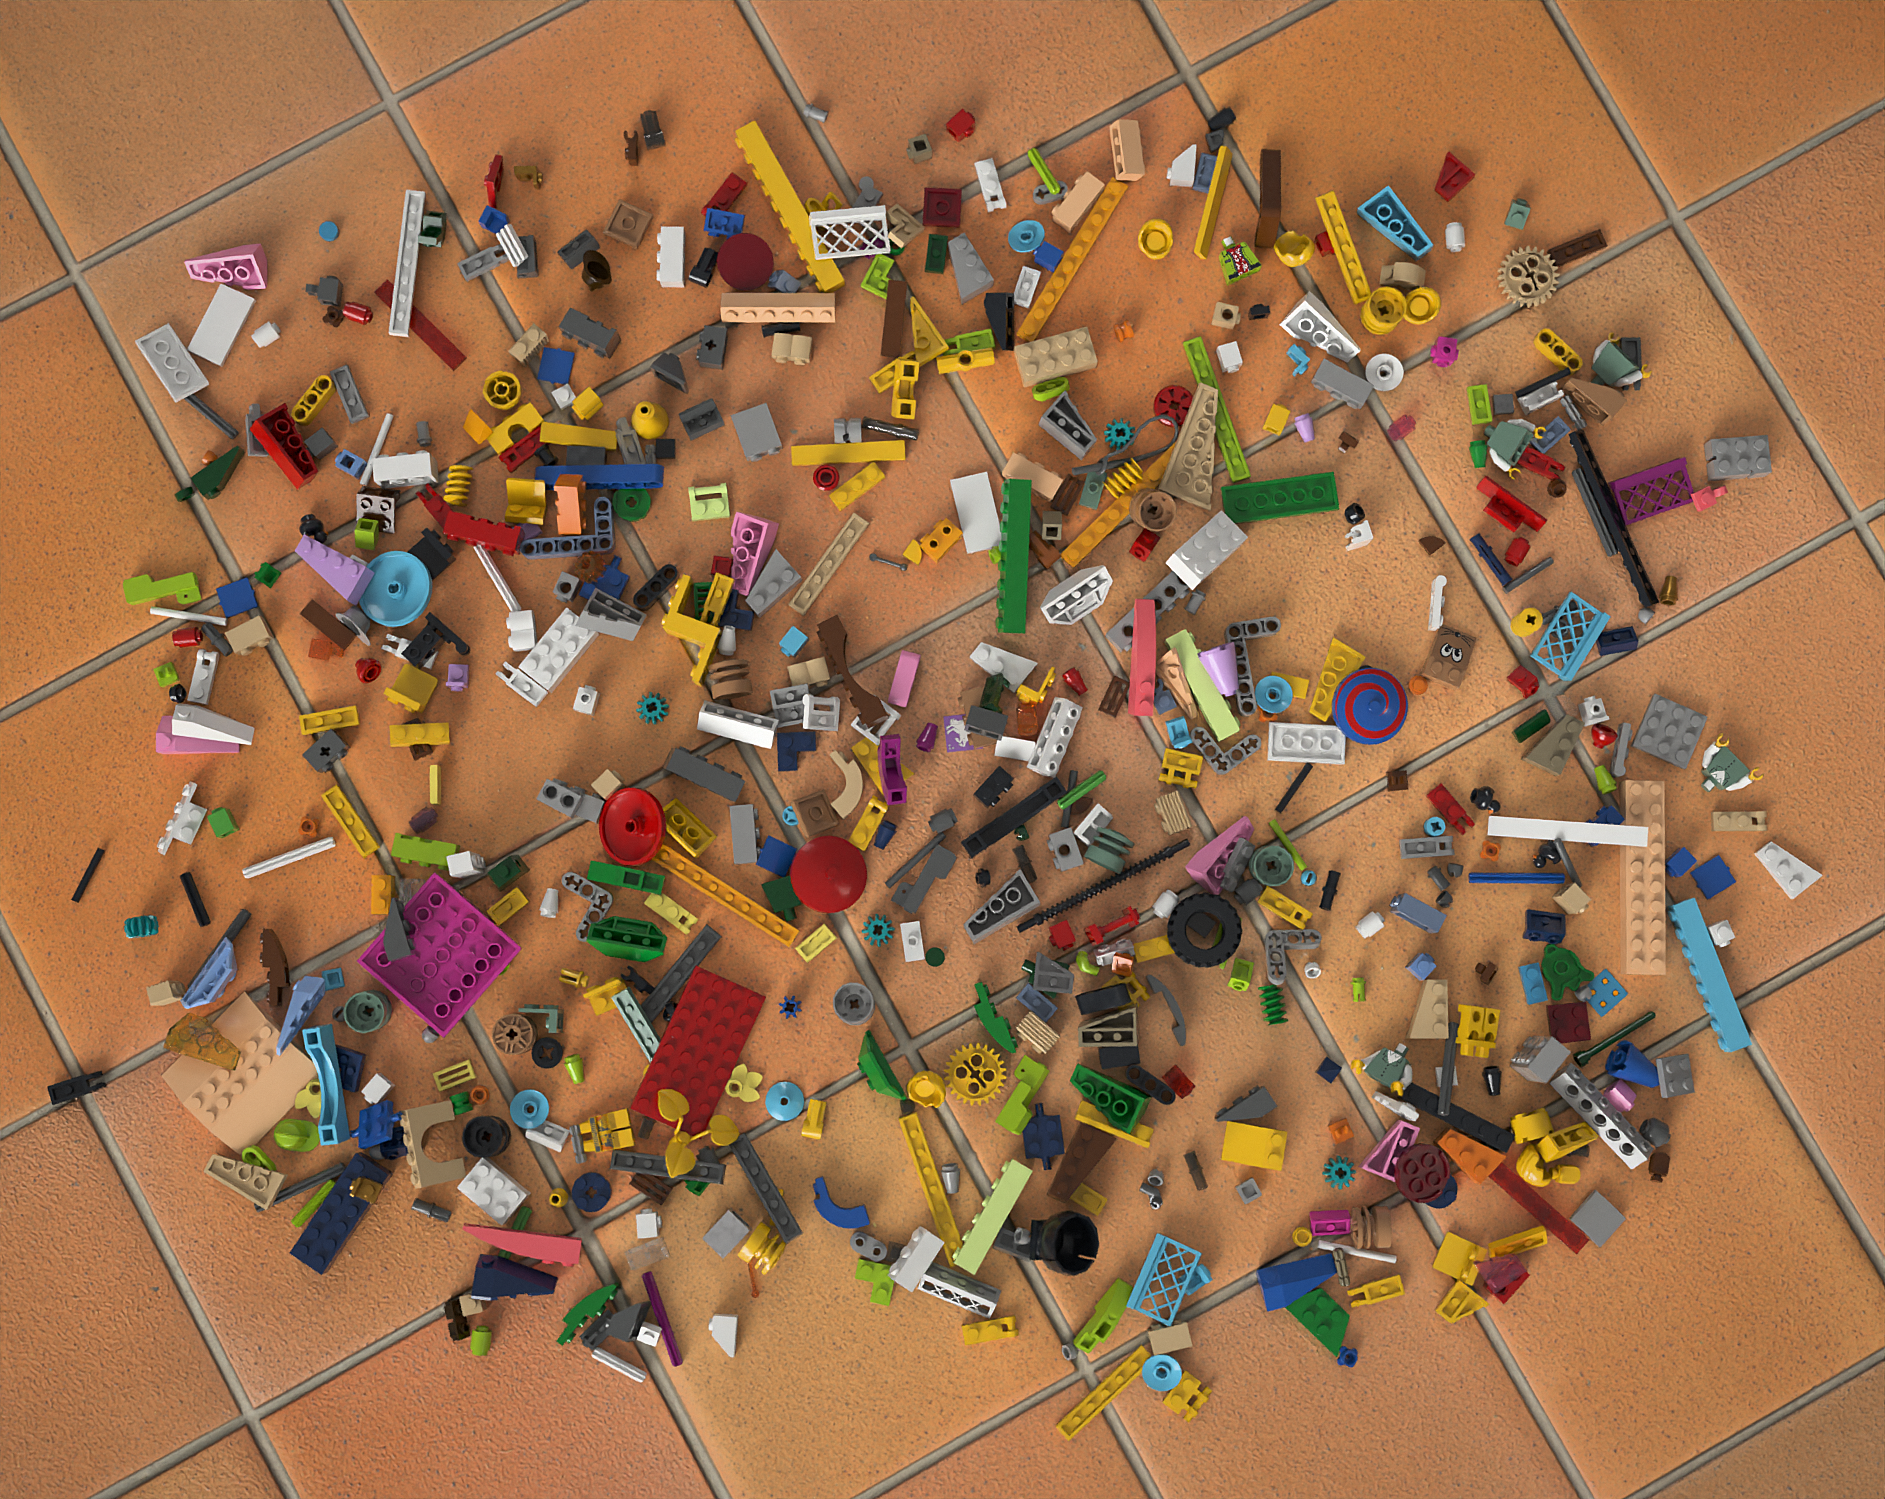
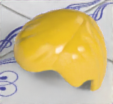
M1159 218L1150 219L1142 225L1139 231V248L1153 260L1164 258L1172 248V228L1165 220Z
M1290 230L1276 239L1274 250L1284 264L1296 267L1310 260L1314 254L1315 245L1305 234L1300 236L1295 231Z
M1419 287L1409 292L1405 297L1407 310L1404 318L1412 324H1424L1432 320L1441 309L1439 294L1430 287Z
M919 1071L907 1083L906 1091L909 1098L922 1104L924 1107L934 1106V1108H938L945 1101V1083L935 1072Z
M1530 1144L1520 1154L1516 1162V1170L1526 1182L1538 1187L1547 1186L1551 1182L1552 1177L1544 1169V1160L1539 1159V1151L1535 1147L1536 1145Z

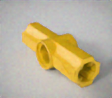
M992 347L974 351L963 350L957 354L936 357L939 374L961 370L969 371L972 368L995 364ZM967 357L970 359V363L962 364L960 360Z

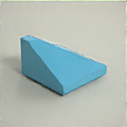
M341 968L321 972L322 978L325 980V991L345 987Z

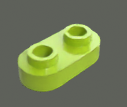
M1058 377L1039 383L1032 388L1033 397L1038 401H1046L1047 399L1059 396L1064 391H1069V381L1065 377Z
M251 1145L243 1150V1162L263 1168L267 1166L268 1169L276 1171L274 1162L258 1146Z

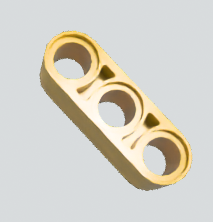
M1542 329L1535 336L1534 346L1559 370L1569 367V361L1575 364V369L1569 367L1571 374L1568 376L1574 375L1582 367L1583 362L1580 356L1552 330ZM1540 336H1545L1548 342H1543ZM1554 349H1559L1562 355H1556Z
M326 375L317 377L292 409V418L302 426L309 425L335 393L336 386L334 382ZM329 382L328 388L322 389V385ZM313 397L318 398L315 404H310ZM301 412H306L305 417L303 419H299V414Z

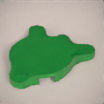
M1548 944L1544 947L1541 971L1551 986L1552 1000H1561L1565 987H1568L1571 991H1577L1581 982L1594 979V973L1585 969L1581 965L1579 958L1571 950L1557 947L1554 944Z

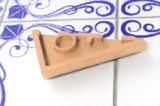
M1174 647L1156 662L1155 673L1192 720L1198 715L1177 649Z

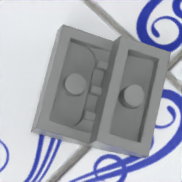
M807 683L770 690L775 719L778 720L777 728L803 723V696L810 694Z
M1594 1190L1569 1219L1597 1246L1601 1247L1626 1218L1599 1192Z

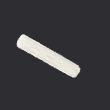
M596 1347L592 1353L593 1358L640 1383L644 1381L647 1375L641 1369L599 1347Z

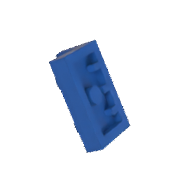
M707 208L704 231H708V235L714 237L724 234L727 235L726 239L735 234L743 232L745 215Z

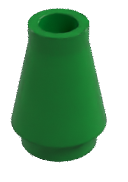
M1485 440L1470 442V447L1468 448L1474 468L1486 467L1487 445Z

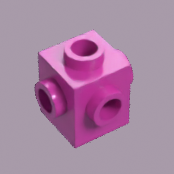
M1439 336L1435 341V345L1431 346L1430 356L1433 357L1432 363L1437 364L1439 367H1448L1454 361H1457L1459 350L1456 349L1458 339Z

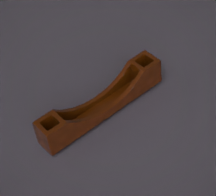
M838 615L817 624L819 631L816 633L821 642L825 640L828 647L824 649L829 659L834 658L836 663L833 664L837 675L842 674L844 680L841 683L846 692L850 691L852 697L849 699L854 708L858 707L860 711L858 717L862 725L866 724L869 729L889 719L879 697L861 688L849 673L845 657L848 635Z

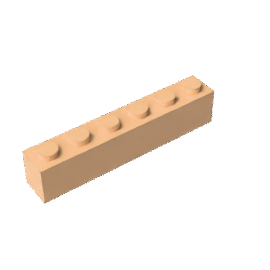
M722 293L721 297L722 322H835V293Z

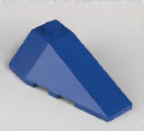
M1332 1253L1257 1270L1256 1276L1267 1312L1287 1307L1335 1275L1337 1270Z

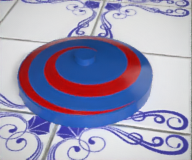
M1377 668L1358 669L1348 674L1338 684L1332 699V714L1337 727L1347 738L1360 744H1380L1394 737L1402 728L1408 711L1407 696L1401 683L1389 672Z

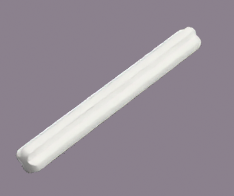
M477 544L473 548L510 611H520L519 603L490 554L484 549V546Z
M328 837L249 866L242 870L245 878H251L335 847V840L333 837Z

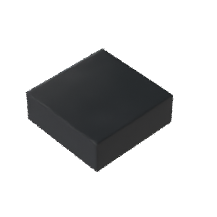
M656 439V459H676V440Z

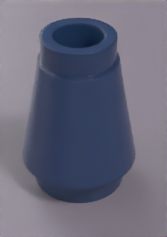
M883 820L879 824L874 846L884 850L896 834L897 826L887 820Z

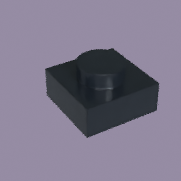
M1263 304L1253 305L1248 312L1249 320L1268 318L1270 314L1269 306H1264Z

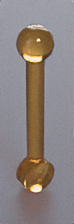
M752 1259L749 1263L746 1262V1264H748L753 1289L751 1295L753 1298H757L759 1291L756 1290Z

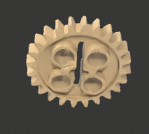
M1527 246L1524 251L1519 247L1517 252L1515 250L1511 251V256L1506 255L1504 258L1506 261L1500 263L1502 267L1497 271L1501 274L1497 277V280L1502 281L1498 287H1504L1501 293L1509 294L1506 298L1507 300L1512 297L1513 304L1520 301V307L1526 303L1527 307L1530 308L1532 302L1537 307L1539 301L1544 304L1546 298L1550 299L1552 297L1551 293L1557 290L1554 286L1559 284V281L1555 279L1560 274L1554 273L1558 266H1552L1555 260H1548L1550 254L1544 256L1543 249L1538 253L1537 247L1530 251L1529 246ZM1527 261H1532L1535 267H1530ZM1511 271H1517L1519 273V277L1513 276ZM1537 277L1544 278L1545 283H1540ZM1522 286H1526L1529 289V293L1524 292Z

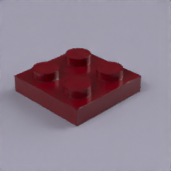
M925 187L922 225L960 228L962 189Z
M1586 1002L1546 1006L1550 1037H1553L1559 1043L1591 1040Z

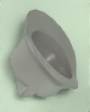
M352 606L343 614L336 613V617L344 626L350 629L363 643L368 646L371 645L366 636L370 627V618L363 610L357 606Z

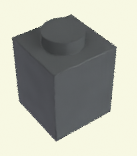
M323 428L304 441L308 446L306 450L309 451L312 457L316 456L319 460L338 447Z

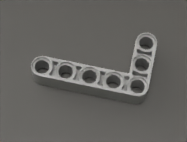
M1276 617L1231 623L1224 632L1225 643L1234 642L1235 647H1239L1242 651L1240 656H1236L1237 666L1241 665L1244 667L1245 673L1242 675L1238 674L1239 685L1245 684L1248 687V693H1242L1237 689L1235 699L1238 713L1243 717L1251 716L1257 709L1245 641L1274 636L1281 628V622ZM1268 622L1275 624V631H1270L1267 628ZM1248 626H1255L1257 633L1251 634L1248 631ZM1235 628L1238 631V636L1232 637L1229 634V629ZM1243 703H1249L1251 705V712H1245L1243 710Z

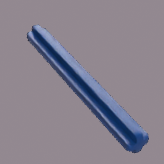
M1471 872L1468 875L1469 883L1562 884L1565 882V875L1563 873Z

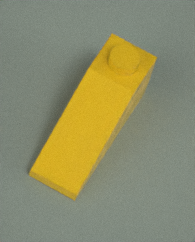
M1585 1121L1548 1134L1535 1147L1544 1161L1548 1163L1597 1139L1598 1135Z

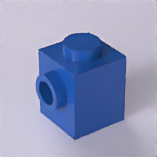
M1044 241L1033 253L1035 255L1034 262L1054 273L1063 258L1064 251Z
M1680 847L1665 860V871L1671 877H1681L1697 860L1685 847Z

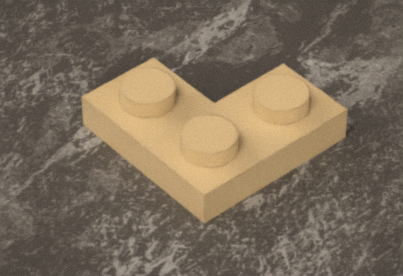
M898 204L886 211V219L896 226L889 232L887 237L900 248L906 246L925 229L920 222Z

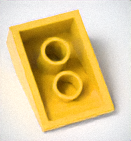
M1227 1121L1221 1160L1282 1171L1287 1132Z

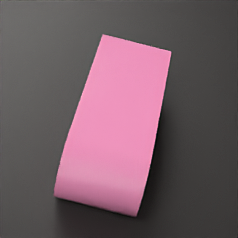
M902 650L888 703L907 707L921 657L920 654Z

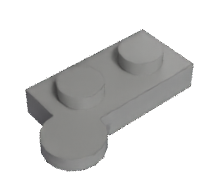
M870 177L861 178L859 187L862 192L852 208L877 206L883 193L873 188L874 182Z

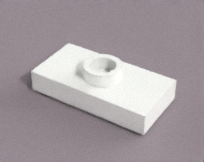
M919 921L900 924L906 962L924 960L925 956Z

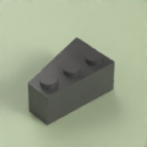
M569 308L559 325V329L562 332L561 335L569 340L572 338L577 340L578 345L585 349L589 347L595 350L594 353L601 358L607 357L610 359L621 341L617 330L614 328L609 330L603 326V323L595 322L589 319V316Z

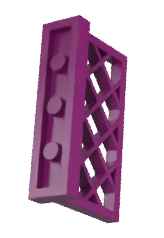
M1685 457L1677 458L1608 482L1610 490H1613L1625 525L1693 502L1690 494L1694 493L1686 469L1687 461ZM1681 470L1683 475L1681 483L1672 480L1675 472ZM1661 477L1667 480L1663 490L1654 486L1657 478ZM1670 482L1679 486L1675 495L1666 492ZM1642 483L1649 486L1645 496L1636 492ZM1682 488L1688 491L1690 499L1682 500L1678 498ZM1652 489L1661 492L1657 502L1648 498ZM1627 490L1631 492L1627 502L1621 499L1619 491ZM1664 494L1673 498L1667 507L1660 504ZM1634 495L1643 498L1639 508L1630 504ZM1646 501L1655 504L1650 513L1642 510ZM1628 507L1637 510L1635 517L1628 520L1626 515Z

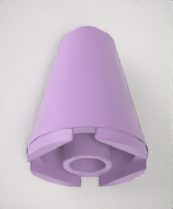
M1234 642L1225 643L1208 651L1204 650L1197 653L1199 660L1219 693L1225 694V697L1236 694V690L1239 689Z

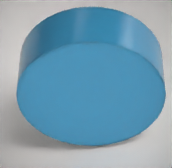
M326 221L320 225L319 234L325 241H334L339 235V229L333 222Z

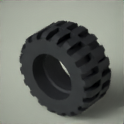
M1197 893L1186 897L1174 908L1167 925V937L1171 949L1174 950L1177 957L1181 958L1183 962L1194 967L1210 968L1222 964L1235 953L1241 942L1242 922L1237 914V910L1228 900L1216 894ZM1200 912H1208L1215 915L1223 927V934L1219 943L1208 949L1194 946L1186 934V926L1189 919Z

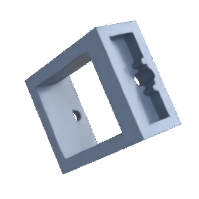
M1406 893L1399 894L1397 897L1394 896L1389 905L1392 907L1391 913L1430 934L1438 933L1447 917L1442 912Z

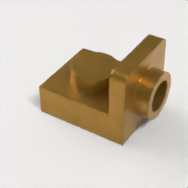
M514 166V174L517 179L524 182L533 179L535 189H540V183H543V175L537 166Z
M360 1176L353 1180L350 1186V1190H352L350 1195L376 1204L384 1185L367 1177Z

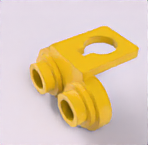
M831 191L822 202L815 198H808L804 206L806 213L810 215V212L829 210V199L835 202V209L830 210L840 209L842 203ZM817 226L822 231L827 230L823 226Z

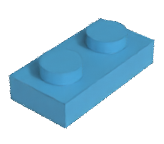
M1539 962L1518 967L1527 1005L1547 1001L1548 998Z

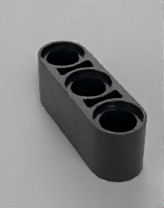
M671 564L663 566L634 595L633 601L639 610L646 611L650 609L677 583L680 575L676 567ZM673 570L675 571L674 577L666 578V572ZM654 584H661V589L658 592L652 591ZM641 597L648 598L645 605L638 604V600Z
M1125 982L1075 996L1081 1015L1131 1002Z
M1129 1065L1126 1068V1078L1164 1105H1170L1175 1101L1176 1094L1174 1090L1138 1065ZM1132 1068L1139 1070V1076L1136 1079H1132L1129 1076V1071ZM1149 1079H1153L1155 1082V1087L1152 1090H1147L1145 1087V1083ZM1165 1090L1171 1093L1169 1101H1163L1161 1098V1094Z

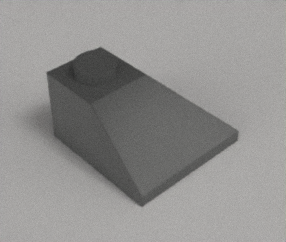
M663 352L650 366L654 376L688 394L689 389L682 364L679 361L680 358L672 353L668 355Z
M651 1302L637 1303L613 1314L612 1317L610 1316L606 1323V1328H608L606 1334L625 1342L637 1340Z

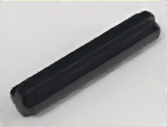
M186 872L180 875L181 882L199 926L205 927L211 923L191 873Z

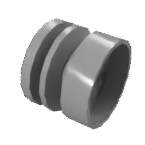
M850 982L842 985L836 991L833 997V1008L836 1015L844 1023L861 1025L873 1016L875 1000L866 986ZM858 1000L859 1008H853L852 1010L850 1003Z

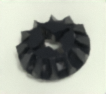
M541 1038L532 1048V1059L541 1068L555 1067L562 1059L563 1049L554 1038ZM544 1048H546L547 1050L550 1048H554L550 1053L553 1059L549 1058L548 1056L543 1057L541 1059V1057L545 1053L543 1050Z

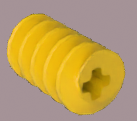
M1132 457L1130 458L1131 465L1127 462L1124 463L1125 470L1119 467V474L1112 472L1113 479L1108 476L1106 477L1107 484L1102 481L1109 492L1117 499L1119 498L1118 491L1125 494L1124 487L1131 489L1130 482L1135 485L1137 484L1136 477L1141 480L1143 479V471Z
M452 465L449 467V471L452 473L448 474L450 480L446 482V485L449 487L445 489V493L448 495H445L443 498L446 502L461 507L467 506L462 503V500H468V497L464 496L463 493L470 491L465 486L471 485L466 478H472V475L467 473L474 470L472 467L465 465Z
M1529 607L1512 618L1510 624L1512 632L1519 637L1529 636L1541 627L1543 623L1542 614L1535 608Z

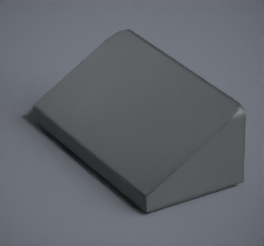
M586 229L557 253L570 269H574L583 262V254L586 251H597L600 249V245Z

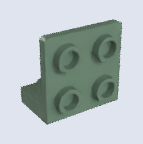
M524 1004V1008H519V1012L550 1013L549 1017L546 1018V1029H549V1033H563L564 1009H559V1005H544V1009H539V1005Z

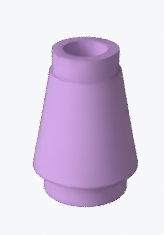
M1309 413L1294 418L1296 422L1294 424L1304 443L1314 440L1313 421Z

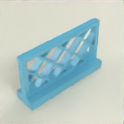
M1569 592L1530 656L1557 674L1561 680L1572 681L1611 616L1605 612H1600L1573 592ZM1571 599L1577 602L1578 610L1570 611L1569 602ZM1589 610L1594 613L1591 621L1585 622L1583 611ZM1579 612L1581 623L1573 625L1571 613ZM1562 615L1567 616L1569 626L1560 627L1559 618ZM1582 625V636L1575 638L1573 627ZM1569 628L1571 639L1563 641L1561 629ZM1552 631H1557L1559 642L1550 643L1549 634ZM1572 641V652L1565 654L1563 643ZM1559 644L1561 655L1553 657L1551 646ZM1542 647H1547L1549 658L1543 659L1537 655ZM1562 657L1563 666L1561 670L1555 667V658Z
M1157 1233L1126 1306L1171 1326L1202 1253L1161 1233ZM1168 1242L1176 1246L1178 1254L1168 1257L1165 1250ZM1187 1252L1196 1255L1193 1263L1189 1265L1185 1264L1182 1254ZM1179 1256L1183 1267L1173 1270L1169 1259ZM1167 1261L1170 1272L1160 1275L1158 1270L1159 1263ZM1184 1269L1187 1278L1184 1282L1178 1284L1174 1273ZM1172 1274L1175 1285L1165 1289L1162 1277ZM1159 1279L1162 1290L1152 1293L1150 1284L1152 1281ZM1177 1288L1179 1297L1177 1300L1170 1302L1166 1291ZM1164 1292L1167 1304L1157 1307L1154 1296ZM1151 1297L1155 1308L1149 1311L1141 1308L1144 1299ZM1169 1306L1171 1311L1169 1320L1162 1318L1158 1309Z

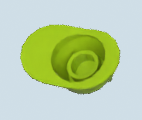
M284 1119L278 1123L274 1130L276 1144L285 1150L308 1152L313 1150L320 1141L318 1127L314 1123L305 1120Z

